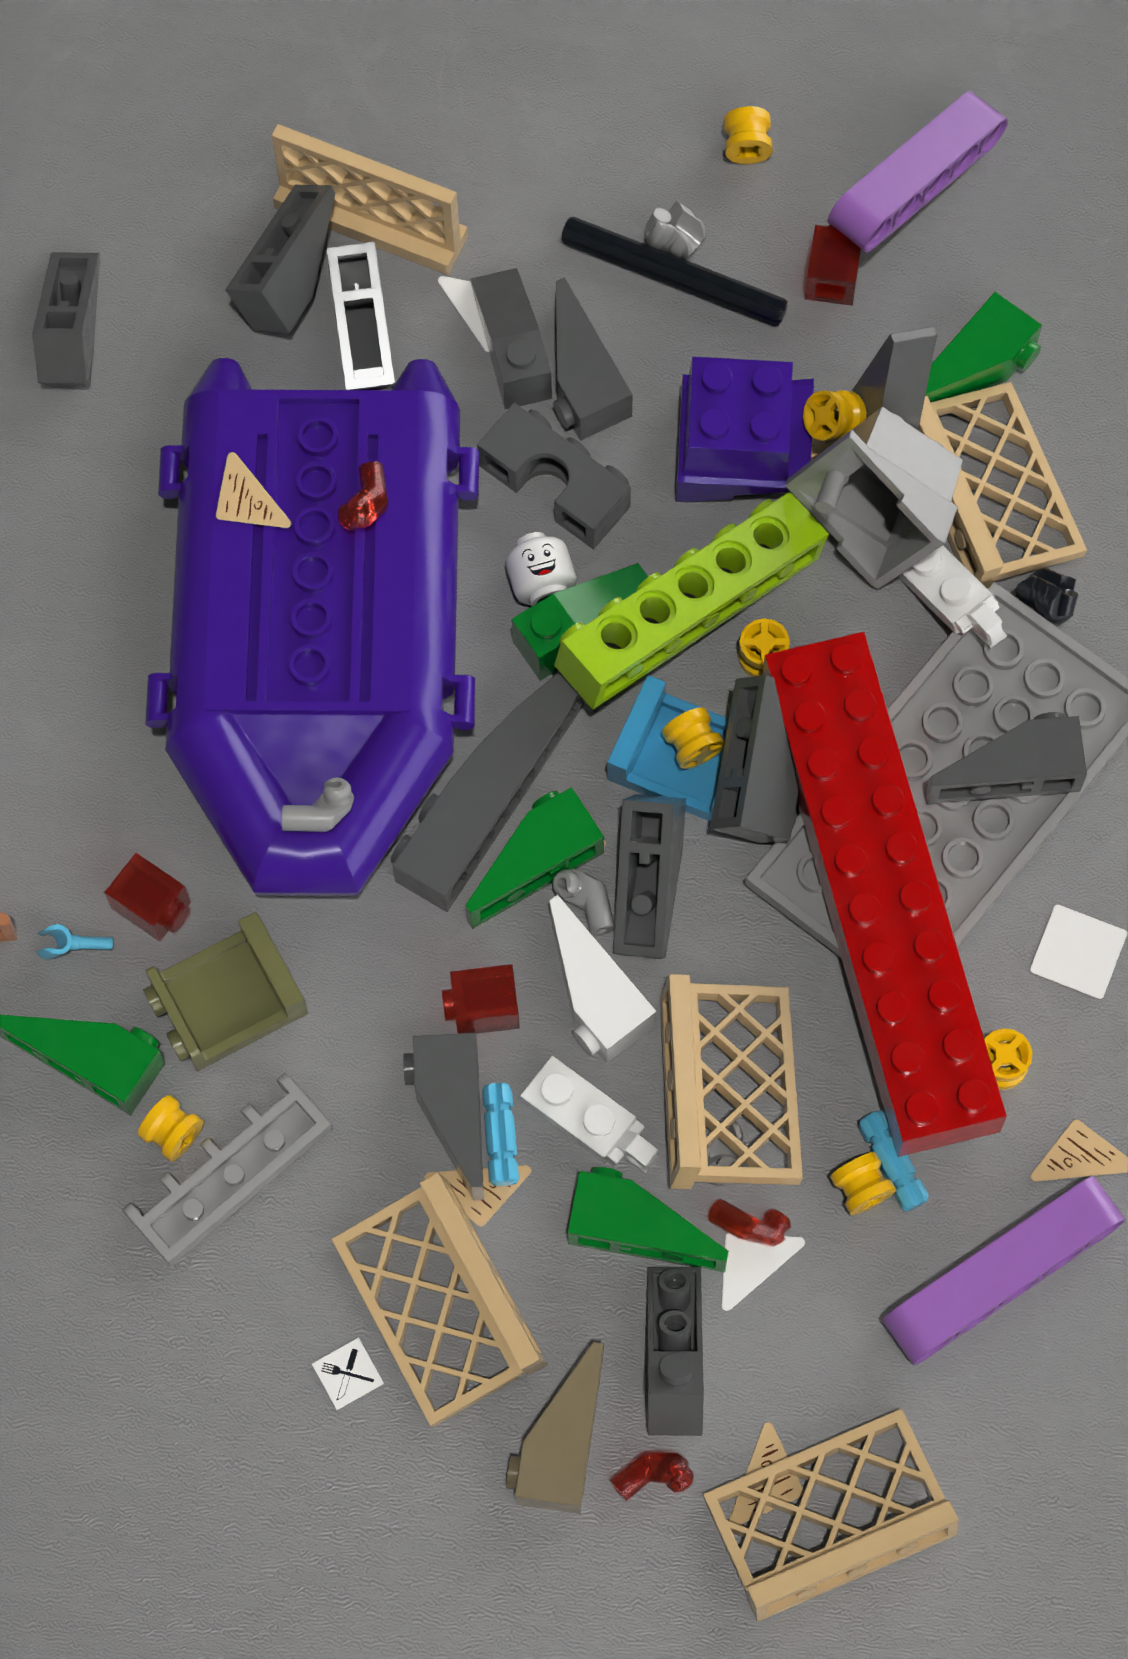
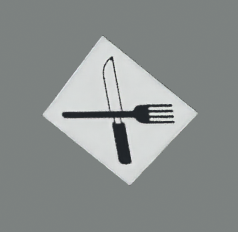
M359 1337L312 1363L336 1410L384 1384Z

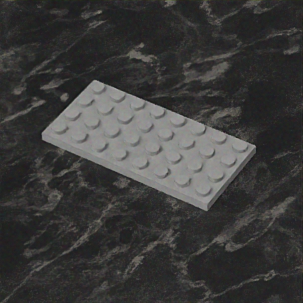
M995 582L988 590L998 602L1000 608L995 613L1002 619L1003 623H1001V626L1007 637L990 648L972 629L964 635L961 632L957 635L952 632L887 709L957 948L960 947L1128 740V678ZM1047 712H1060L1064 714V717L1079 716L1087 775L1080 792L927 804L926 792L932 775L1021 723L1033 720L1037 715ZM800 813L792 829L790 841L776 842L746 877L745 885L841 957Z

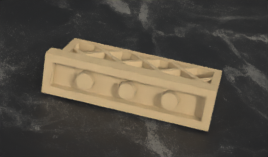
M277 124L271 135L280 183L273 197L275 209L278 210L295 184L331 185L336 193L328 225L329 230L363 243L375 242L376 248L446 275L450 274L468 238V227L459 224L457 192ZM432 202L437 203L441 206H435Z
M1012 382L931 403L928 396H925L918 431L930 439L939 442L945 449L957 457L963 451L988 463L981 479L962 471L960 468L951 500L958 508L947 536L956 559L989 589L994 581L1084 557L1087 548ZM1003 400L1010 415L1007 425L981 414L980 412L984 404ZM952 413L969 421L963 437L944 429L938 416ZM974 425L1001 437L994 452L967 440ZM1006 440L1025 449L1029 457L1026 467L999 455ZM993 466L1019 478L1013 494L986 482ZM1025 482L1044 491L1048 500L1044 510L1018 498ZM980 494L1007 506L1000 522L980 512L976 503ZM1012 509L1039 521L1032 537L1005 525ZM1044 524L1062 532L1068 546L1054 549L1038 541V536ZM999 536L1026 548L1022 558L1003 564L996 548ZM1031 552H1034V553L1037 554V555L1030 556Z
M669 974L660 996L670 1189H692L694 1182L800 1185L803 1173L789 987L690 983V975ZM698 1000L717 1001L730 1014L714 1027L699 1014ZM754 1002L776 1003L777 1020L767 1029L745 1011ZM736 1019L757 1037L743 1052L722 1034ZM777 1030H778V1039H776V1038L773 1036V1034H774ZM700 1031L706 1035L701 1041ZM711 1042L716 1044L733 1060L718 1075L701 1060V1052ZM763 1043L780 1058L781 1067L770 1077L749 1059ZM739 1066L761 1085L746 1100L724 1081ZM702 1078H704L709 1083L704 1089ZM780 1078L782 1080V1088L776 1083ZM715 1089L736 1107L722 1123L704 1108V1099ZM766 1091L778 1100L784 1108V1115L774 1125L752 1107ZM742 1114L764 1133L749 1149L728 1130ZM784 1125L786 1136L779 1131ZM705 1126L712 1131L707 1137ZM717 1138L721 1139L739 1156L731 1166H708L707 1148ZM771 1139L787 1154L788 1168H769L755 1153ZM745 1163H747L750 1167H742V1166H743Z
M438 1172L420 1182V1188L331 1239L431 1427L439 1425L525 1374L531 1375L549 1365L452 1186ZM421 1203L429 1218L424 1240L419 1241L397 1235L402 1214ZM391 1221L388 1232L377 1229ZM435 1231L444 1247L432 1244ZM367 1234L385 1238L377 1268L359 1264L349 1245ZM394 1241L421 1248L412 1278L386 1271ZM430 1251L448 1255L454 1264L448 1288L421 1281ZM363 1272L375 1275L372 1286H370ZM384 1277L410 1284L402 1315L383 1310L378 1301ZM460 1277L469 1293L457 1290ZM419 1287L446 1294L438 1324L411 1318ZM455 1297L474 1302L480 1312L473 1334L446 1327ZM388 1318L400 1321L396 1333ZM408 1324L435 1331L427 1362L407 1356L402 1345ZM485 1324L494 1340L482 1337ZM444 1334L471 1341L463 1372L436 1364ZM480 1344L500 1349L509 1366L508 1369L491 1379L471 1374ZM413 1365L425 1368L421 1380ZM433 1371L461 1378L455 1400L436 1410L427 1393ZM469 1380L481 1384L466 1393Z
M902 1409L703 1494L704 1501L748 1596V1603L757 1622L956 1536L958 1532L959 1519L950 1500L946 1501ZM897 1428L905 1444L899 1464L869 1453L875 1436ZM865 1441L862 1450L852 1447L856 1444ZM839 1452L858 1459L849 1485L820 1475L826 1457ZM909 1455L917 1470L906 1467ZM816 1462L813 1471L803 1468ZM865 1462L895 1473L885 1499L856 1488ZM791 1474L809 1481L799 1507L770 1496L777 1478ZM902 1476L924 1484L932 1500L914 1509L892 1502ZM766 1484L763 1493L753 1490L756 1487ZM816 1484L845 1494L836 1520L806 1510ZM738 1495L759 1502L749 1528L728 1521L719 1503ZM852 1497L882 1508L875 1526L862 1531L843 1524ZM766 1505L795 1516L785 1542L756 1531ZM888 1511L898 1514V1516L885 1521ZM802 1519L831 1530L825 1548L812 1553L792 1545ZM733 1533L745 1538L741 1549ZM838 1533L849 1536L835 1543ZM752 1541L781 1551L775 1569L756 1578L752 1577L745 1561ZM788 1555L799 1558L785 1565Z

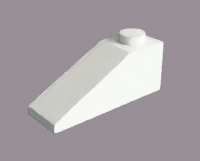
M556 895L549 900L550 919L573 1021L577 1027L573 1030V1034L589 1055L592 1056L598 1052L604 1061L609 1063L656 1026V1010L563 900Z

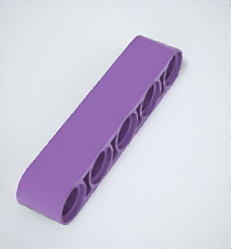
M967 91L846 191L832 208L828 216V224L863 251L870 252L984 156L1003 135L1008 125V119L972 91Z
M1091 1176L887 1314L882 1322L910 1362L915 1366L1098 1243L1122 1225L1126 1219L1097 1179Z

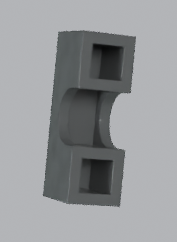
M514 402L477 444L479 466L515 493H518L527 481L538 475H552L561 479L566 484V488L554 501L555 522L593 550L630 508L631 486L627 478L615 467L610 465L603 467L592 459L585 446L571 437L565 439L552 430L548 420L535 410L530 409L527 412Z

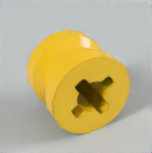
M745 106L733 109L724 116V131L729 135V139L725 143V154L730 161L738 164H755L766 160L772 155L773 143L767 135L771 128L769 112L763 108Z
M820 390L815 392L807 399L803 409L804 426L809 435L823 441L839 440L863 422L867 415L865 404L861 397L854 391L848 390L836 392Z
M763 618L752 621L743 629L739 641L738 659L740 667L747 675L751 677L763 675L765 654L789 649L790 639L783 625L775 620ZM756 650L761 653V658L760 655H758L755 652Z
M704 707L694 708L678 715L662 729V735L666 742L675 746L677 750L676 760L682 769H691L704 764L724 749L725 741L721 734L713 732L711 729V716Z
M1003 1028L991 1032L984 1040L998 1088L1000 1090L1014 1088L1023 1081L1031 1065L1033 1052L1030 1042L1023 1034L1013 1029ZM1002 1065H1004V1066L1011 1065V1066H1012V1069H1011L1010 1067L1002 1068L1001 1066H1002Z
M166 1095L146 1115L138 1129L137 1135L146 1143H156L161 1147L162 1155L170 1162H174L194 1143L203 1128L204 1121L195 1113L186 1114L180 1109V1103L172 1095Z
M870 1152L855 1158L838 1168L830 1176L835 1187L842 1189L847 1196L845 1205L850 1215H856L877 1206L897 1191L892 1180L884 1178L879 1170L881 1160L876 1152Z

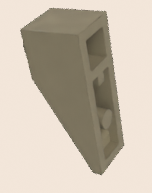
M593 1342L523 1441L521 1457L511 1455L506 1488L516 1490V1505L581 1514L604 1356V1343Z

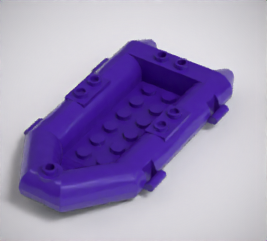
M218 358L209 364L185 400L181 445L163 446L160 450L158 495L165 499L179 497L169 673H152L148 675L145 724L151 728L166 726L165 751L256 895L358 896L454 752V728L470 730L475 726V677L455 675L459 498L472 501L479 497V450L473 447H460V408L433 361L427 359L410 361L392 390H256L251 388L237 361L230 358ZM234 452L238 455L291 521L290 527L281 528L219 520L216 518L229 453ZM180 459L188 468V477L181 483H179ZM459 463V485H455L449 481V473L456 469ZM169 686L172 692L176 694V708L166 713ZM455 689L454 715H451L444 711V699L451 696ZM332 778H343L351 785V792L354 795L352 808L333 829L326 832L282 831L283 805H312L323 793L324 783Z

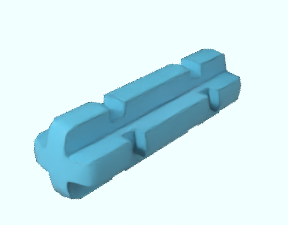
M492 1083L485 1085L482 1090L483 1105L485 1110L488 1111L484 1114L487 1154L492 1159L488 1162L489 1179L493 1186H510L518 1183L519 1180L518 1162L513 1158L517 1155L514 1114L509 1110L513 1108V1095L508 1083Z
M879 1110L861 1119L859 1129L865 1141L873 1144L871 1152H876L881 1160L880 1169L885 1178L891 1179L897 1191L894 1195L904 1211H910L927 1202L929 1194L921 1179H915L914 1175L917 1171L909 1156H897L885 1112Z

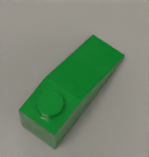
M994 292L932 362L925 396H928L931 403L1006 382L1018 368L1025 371L1034 362L1041 350V346L1037 343L1042 324L1003 296Z
M636 563L553 593L512 618L513 643L537 678L541 681L558 670L554 664L560 648L559 640L570 627L579 622H582L584 625L588 624L598 617L602 608L611 600L617 597H621L624 600L635 593L638 586L648 577L640 564Z
M572 787L560 794L558 791L548 792L533 803L532 810L527 812L465 905L467 921L472 929L552 884L554 876L561 870L578 869L604 854V836Z
M0 1015L1 1038L130 1116L165 1065L159 1049H157L160 1043L153 1036L135 1026L129 1032L115 1023Z
M593 1167L591 1173L579 1171L568 1228V1245L691 1267H701L702 1269L719 1272L726 1271L729 1252L726 1248L633 1180L623 1179L622 1172L606 1167Z

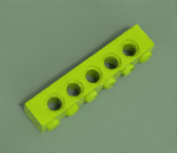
M788 492L774 502L771 499H767L760 503L752 511L749 518L738 526L730 523L722 528L709 545L701 550L694 547L685 552L677 560L674 567L663 575L655 572L648 576L638 586L636 592L623 600L621 597H617L611 600L602 608L598 617L588 624L584 625L582 622H579L570 627L559 640L560 648L554 666L592 709H595L816 562L821 555L829 533L791 492ZM759 544H764L771 549L763 548ZM720 568L729 569L733 573H727ZM683 593H690L696 598H689ZM644 618L655 619L659 624L650 623ZM605 643H614L621 649L610 648Z

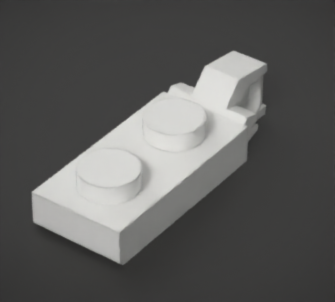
M943 545L898 575L956 635L959 632L964 635L972 629L990 648L1007 637L1001 626V623H1003L1002 619L995 613L1000 607L993 594Z
M554 1056L550 1057L520 1096L521 1101L602 1162L608 1160L617 1165L623 1157L639 1170L646 1173L658 1158V1149L640 1136L645 1126L636 1120V1116Z

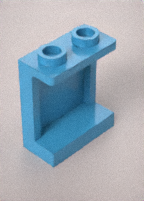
M647 675L607 762V780L643 795L686 798L685 812L711 822L724 749L704 764L691 769L680 768L676 760L677 750L673 744L666 742L662 735V729L678 715L688 710L699 708V706L666 694V682ZM707 710L711 716V729L713 732L721 734L725 741L729 718Z

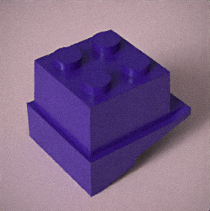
M692 357L689 375L683 374L676 502L733 499V496L791 492L785 486L787 479L811 461L812 436L809 435L804 426L803 409L807 399L814 393V378L792 380L793 362Z

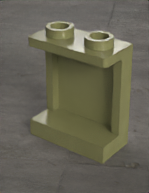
M257 912L238 920L241 929L239 932L161 972H158L155 966L145 970L151 984L143 989L148 1002L157 1017L164 1013L167 1014L174 1030L166 1033L175 1053L180 1061L190 1057L197 1072L308 1014L305 1000Z

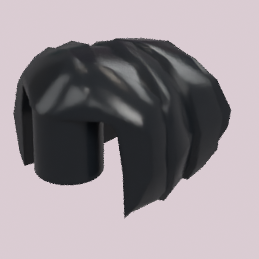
M1042 568L1017 585L1015 589L1016 597L1049 622L1060 625L1073 616L1078 598V593L1074 591L1076 579L1056 573L1049 568Z

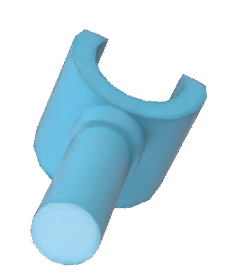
M60 924L51 925L37 933L38 935H51L57 942L56 949L44 948L37 951L41 958L47 960L54 959L68 950H112L113 937L72 935L69 929Z

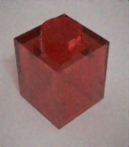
M815 225L805 300L853 306L861 248L831 225Z
M138 853L132 856L104 892L111 909L159 942L168 931L176 932L190 913L188 905L191 901L186 887Z
M513 964L450 972L452 989L442 990L445 1021L456 1020L458 1034H479L520 1029Z

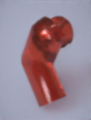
M378 461L366 462L359 466L361 490L352 496L348 503L342 504L338 509V520L347 530L353 531L358 527L365 528L387 510L389 502L384 467Z
M719 1199L713 1204L708 1215L710 1223L734 1237L769 1247H774L786 1240L784 1234L791 1228L790 1219L776 1209L766 1211L761 1221L723 1199Z
M647 1451L640 1454L612 1477L609 1482L621 1498L627 1502L650 1482L666 1483V1486L672 1492H683L693 1483L694 1473L688 1467V1460L679 1453Z

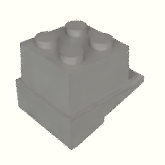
M881 407L790 476L785 486L839 542L836 549L872 586L880 589L945 544L958 508L951 500L963 460L945 449L939 442L930 439L906 423L900 416Z

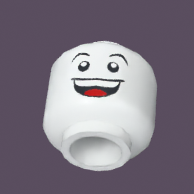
M542 532L526 534L517 540V546L506 557L505 567L513 592L518 601L523 604L534 606L553 593L570 588L576 584L577 576L568 548L564 541L559 538L545 536Z

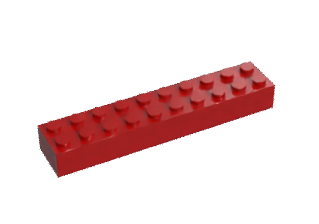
M865 632L765 654L763 675H768L775 679L798 786V806L897 1156L901 1157L1000 1133L1007 1117Z

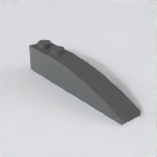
M560 672L518 705L477 746L449 780L439 796L433 793L427 799L418 817L422 821L412 837L408 835L402 837L391 856V861L394 863L393 871L396 883L446 912L449 911L586 702Z

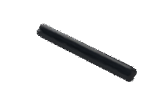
M569 217L563 227L562 242L566 245L750 317L778 326L786 314L788 301L785 298L577 217Z

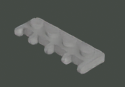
M286 1073L276 1080L287 1095L262 1116L249 1103L244 1106L240 1111L251 1125L222 1150H219L209 1138L205 1139L200 1146L211 1159L180 1185L168 1172L160 1177L159 1180L170 1194L144 1216L131 1203L122 1209L124 1214L170 1267L333 1129L328 1119Z

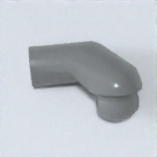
M332 778L324 783L323 793L312 805H283L282 831L326 832L333 829L352 808L354 795L351 792V785L343 778Z
M576 869L561 870L554 876L552 882L554 892L563 900L585 910L591 935H603L615 929L607 890L601 881Z

